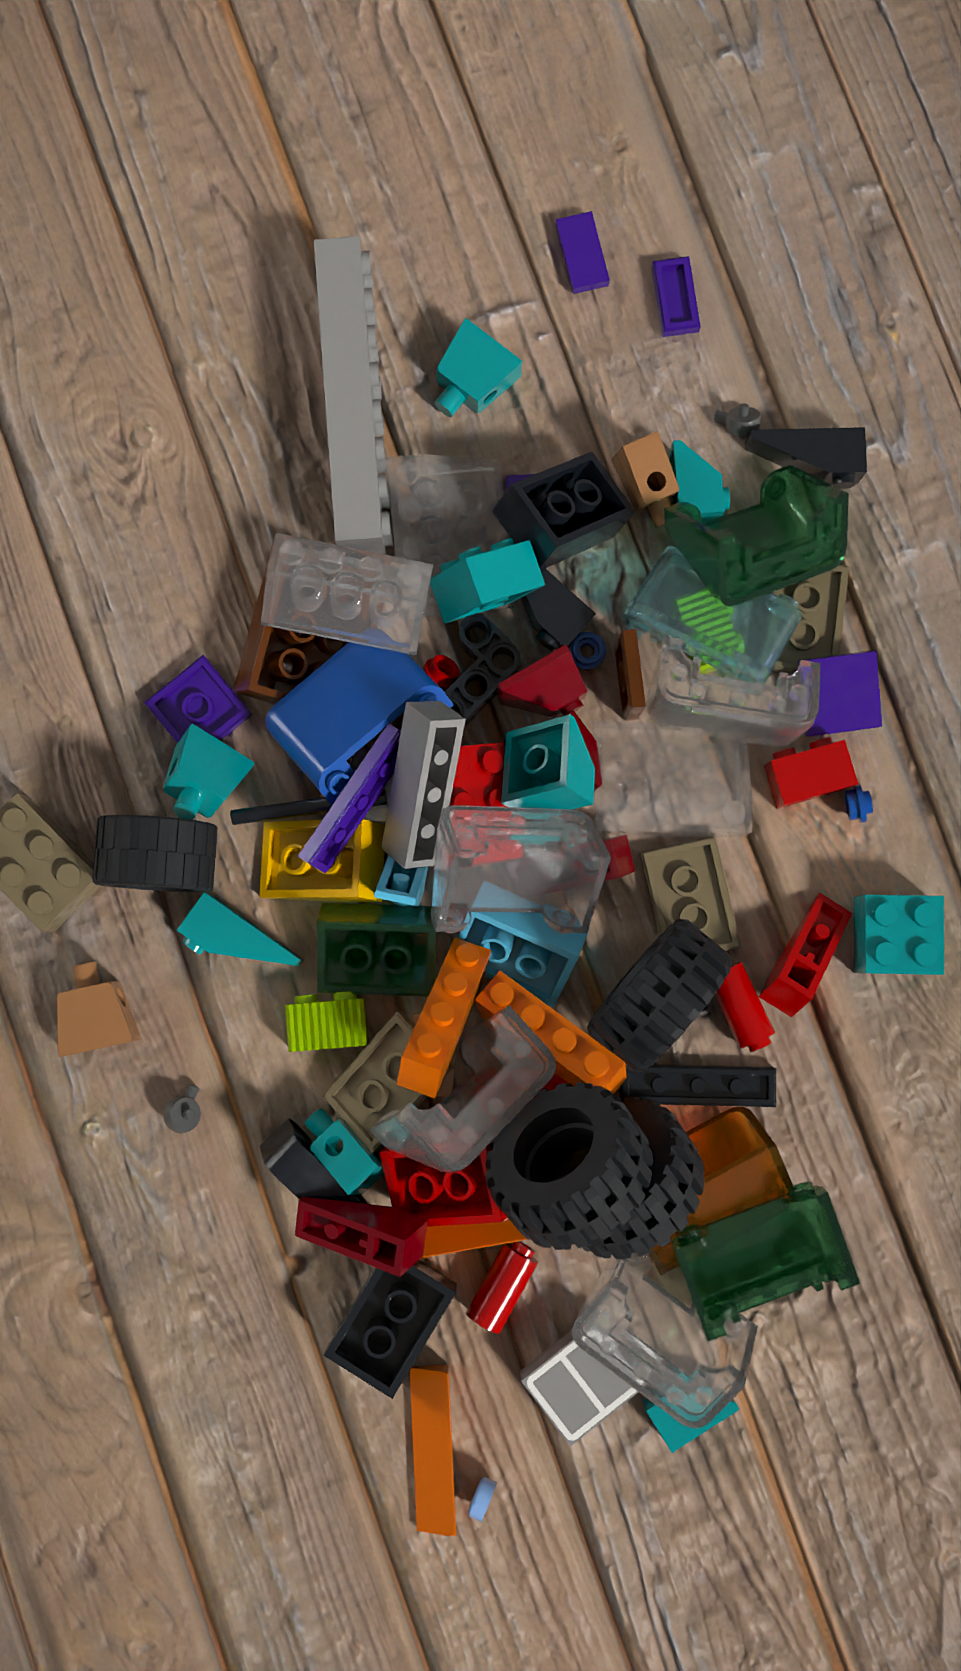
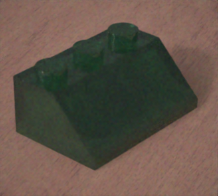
M322 902L317 918V993L350 991L352 994L429 996L436 979L438 906Z

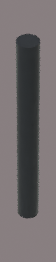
M385 789L382 790L372 807L387 805ZM325 797L233 809L230 811L232 825L327 813L332 805Z

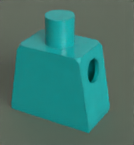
M466 318L437 367V383L444 391L434 404L448 417H452L462 404L474 413H481L522 376L523 361Z
M191 724L174 749L163 789L166 794L177 800L173 806V811L179 818L193 820L197 813L206 818H211L252 769L255 762L194 724Z
M320 1108L305 1121L306 1127L317 1138L309 1146L310 1150L348 1195L364 1194L384 1174L380 1154L378 1152L371 1153L344 1120L338 1119L334 1122ZM340 1139H342L343 1150L339 1154L337 1151V1143Z

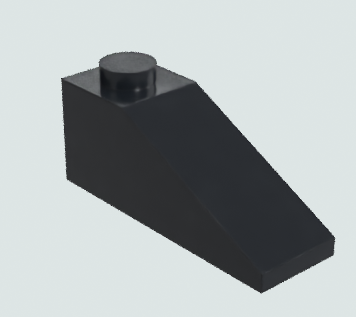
M865 427L751 430L745 441L746 451L818 484H832V487L835 489L854 487L867 473Z
M547 569L541 570L545 585L521 597L532 628L538 632L536 635L537 640L548 650L553 651L555 648L559 649L565 644L568 646L596 613Z

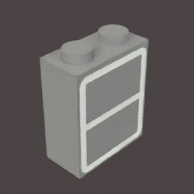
M594 1312L520 1370L521 1382L570 1447L646 1387L641 1375L646 1369L632 1350L625 1354L616 1342L621 1338L616 1328L608 1318L600 1321Z

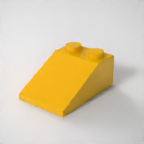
M363 819L329 870L323 873L298 857L322 820L264 822L259 898L333 902H382V899L375 898L374 895L384 869L385 851L381 846L385 825Z

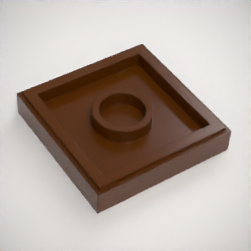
M636 629L622 630L614 648L622 715L625 721L639 719L646 707Z

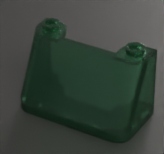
M789 465L774 470L764 479L760 489V504L702 523L700 510L695 505L689 502H680L664 508L665 529L711 595L722 604L731 607L836 568L843 561L847 550L849 493Z
M809 1181L792 1186L787 1194L700 1227L697 1224L687 1225L681 1233L677 1230V1237L671 1241L694 1319L707 1342L727 1335L724 1323L729 1318L733 1323L740 1322L739 1313L812 1286L818 1292L824 1289L822 1282L835 1281L839 1289L843 1291L860 1284L829 1194L823 1187L813 1186V1183Z

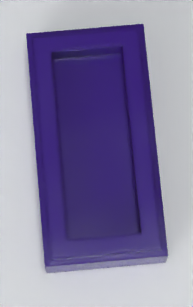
M592 211L556 219L555 226L572 293L577 294L609 286L610 279Z
M690 257L653 261L651 268L662 337L698 333L701 326Z

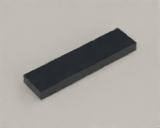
M653 1064L641 1073L633 1072L626 1068L627 1078L619 1087V1099L621 1101L624 1100V1097H639L641 1101L643 1099H650L658 1102L659 1105L776 1107L775 1067Z

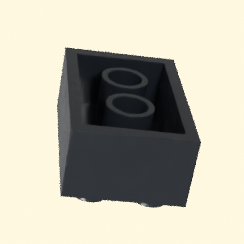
M592 451L512 483L492 510V513L510 538H513L515 544L530 540L540 571L614 538L636 512Z
M418 1260L401 1277L374 1268L328 1343L323 1356L393 1399L455 1296L457 1283L421 1260Z

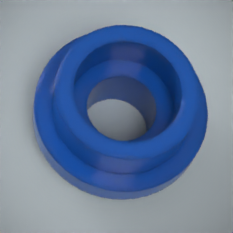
M593 632L579 633L569 644L568 649L579 669H595L605 659L606 645L603 639ZM590 646L594 651V655L589 658L583 657L580 653L581 647Z
M857 784L853 786V789L844 791L849 821L858 819L860 823L866 822L867 814L873 813L869 790L862 791L861 785Z

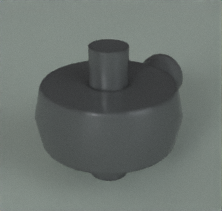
M742 403L739 407L733 408L729 412L717 410L714 415V422L726 424V428L731 434L738 435L739 438L744 439L748 437L751 430H759L761 415L757 409Z
M188 1084L184 1096L173 1098L164 1108V1122L170 1130L176 1133H187L193 1130L200 1121V1107L195 1101L199 1088L194 1085Z

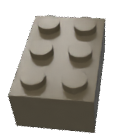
M16 793L0 809V890L40 931L54 933L101 886L95 885L92 882L94 863L31 798Z

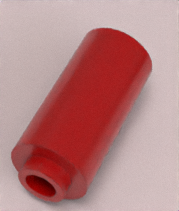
M742 961L734 963L730 968L728 976L714 995L739 1048L748 1047L750 1052H754L772 1043L769 1037L775 1033V1030Z
M521 1241L513 1242V1244H503L468 1307L466 1315L481 1327L500 1334L539 1263L533 1257L536 1251Z

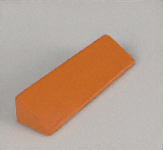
M509 1218L499 1223L427 1227L424 1253L421 1258L529 1239H526Z
M449 1364L412 1366L410 1369L417 1531L444 1536H456Z

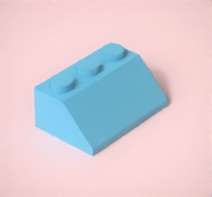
M483 880L466 916L458 939L491 950L485 975L486 978L492 980L499 971H502L545 1004L554 1007L579 958L590 927Z

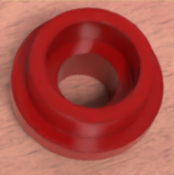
M436 655L434 658L428 659L422 667L443 691L448 689L458 679L460 673L457 664L451 658L444 655Z

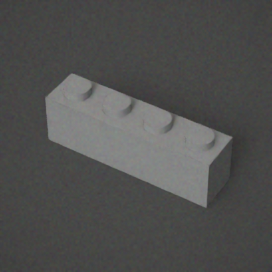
M441 701L406 702L381 846L404 869L437 866L439 863L465 725V718Z

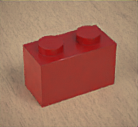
M826 737L809 743L810 750L796 753L795 747L773 753L774 760L765 764L764 768L776 808H783L846 790L859 784L846 741L841 740L833 743L831 737Z

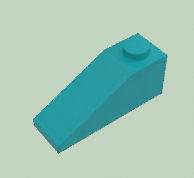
M206 892L201 895L177 929L178 932L185 936L182 943L199 955L205 950L212 954L300 966L304 960L215 896Z

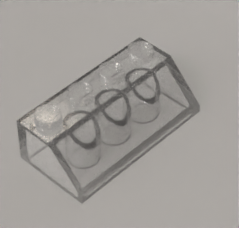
M276 533L267 568L261 625L417 655L431 585L433 564Z

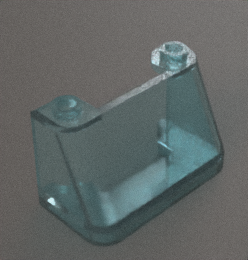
M677 543L675 547L667 546L624 612L623 630L636 629L638 639L641 638L643 633L650 632L651 641L657 643L658 640H661L726 673V679L732 681L736 675L737 680L744 684L741 691L758 700L802 619V612L798 609L799 603L787 595L779 594L777 597L697 557V553L684 544Z

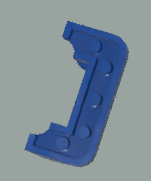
M370 627L361 631L277 702L267 713L265 723L272 737L327 801L333 805L355 773L346 760L382 731L388 723L390 724L405 711L406 702L441 701L450 708L454 704L434 680L382 628Z

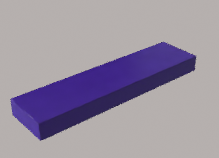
M388 723L299 853V858L323 873L329 870L393 776L401 731Z

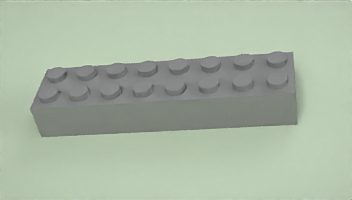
M360 236L315 239L314 252L335 542L341 560L344 562L387 559L386 546H393L389 512H383L385 509H390V497L386 474H381L387 473V458L383 438L385 430L381 408L382 390L378 369L379 350L375 330L377 323L373 301L374 283L370 252L362 251Z

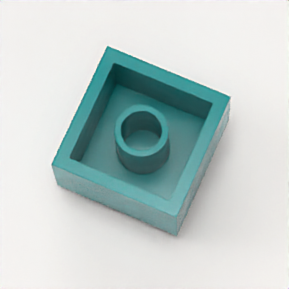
M513 538L506 539L491 545V550L482 552L481 547L473 548L459 554V559L442 564L440 566L442 572L429 579L444 624L505 606L543 587L545 582L530 540L514 544Z
M866 894L855 896L854 973L944 975V896Z

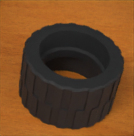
M100 816L97 819L92 882L100 886L128 889L211 892L214 886L218 827L209 822L162 816Z

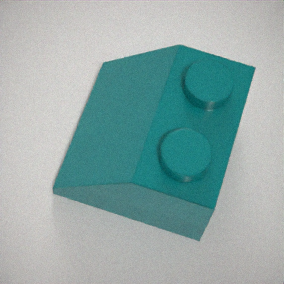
M569 714L506 732L502 804L528 820L594 804L595 767L575 717Z

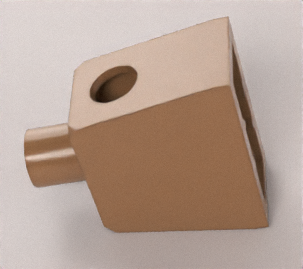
M658 431L622 446L611 461L636 513L648 508L656 528L677 519L669 498L679 492V486ZM647 482L651 483L654 486L655 491H652L648 487Z
M96 962L73 966L77 989L57 994L58 1056L63 1057L141 1040L139 1030L120 982L111 981L100 984Z

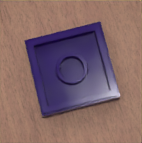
M869 650L797 660L804 736L811 737L882 727L877 651Z
M204 655L144 702L177 743L191 724L221 741L253 715Z

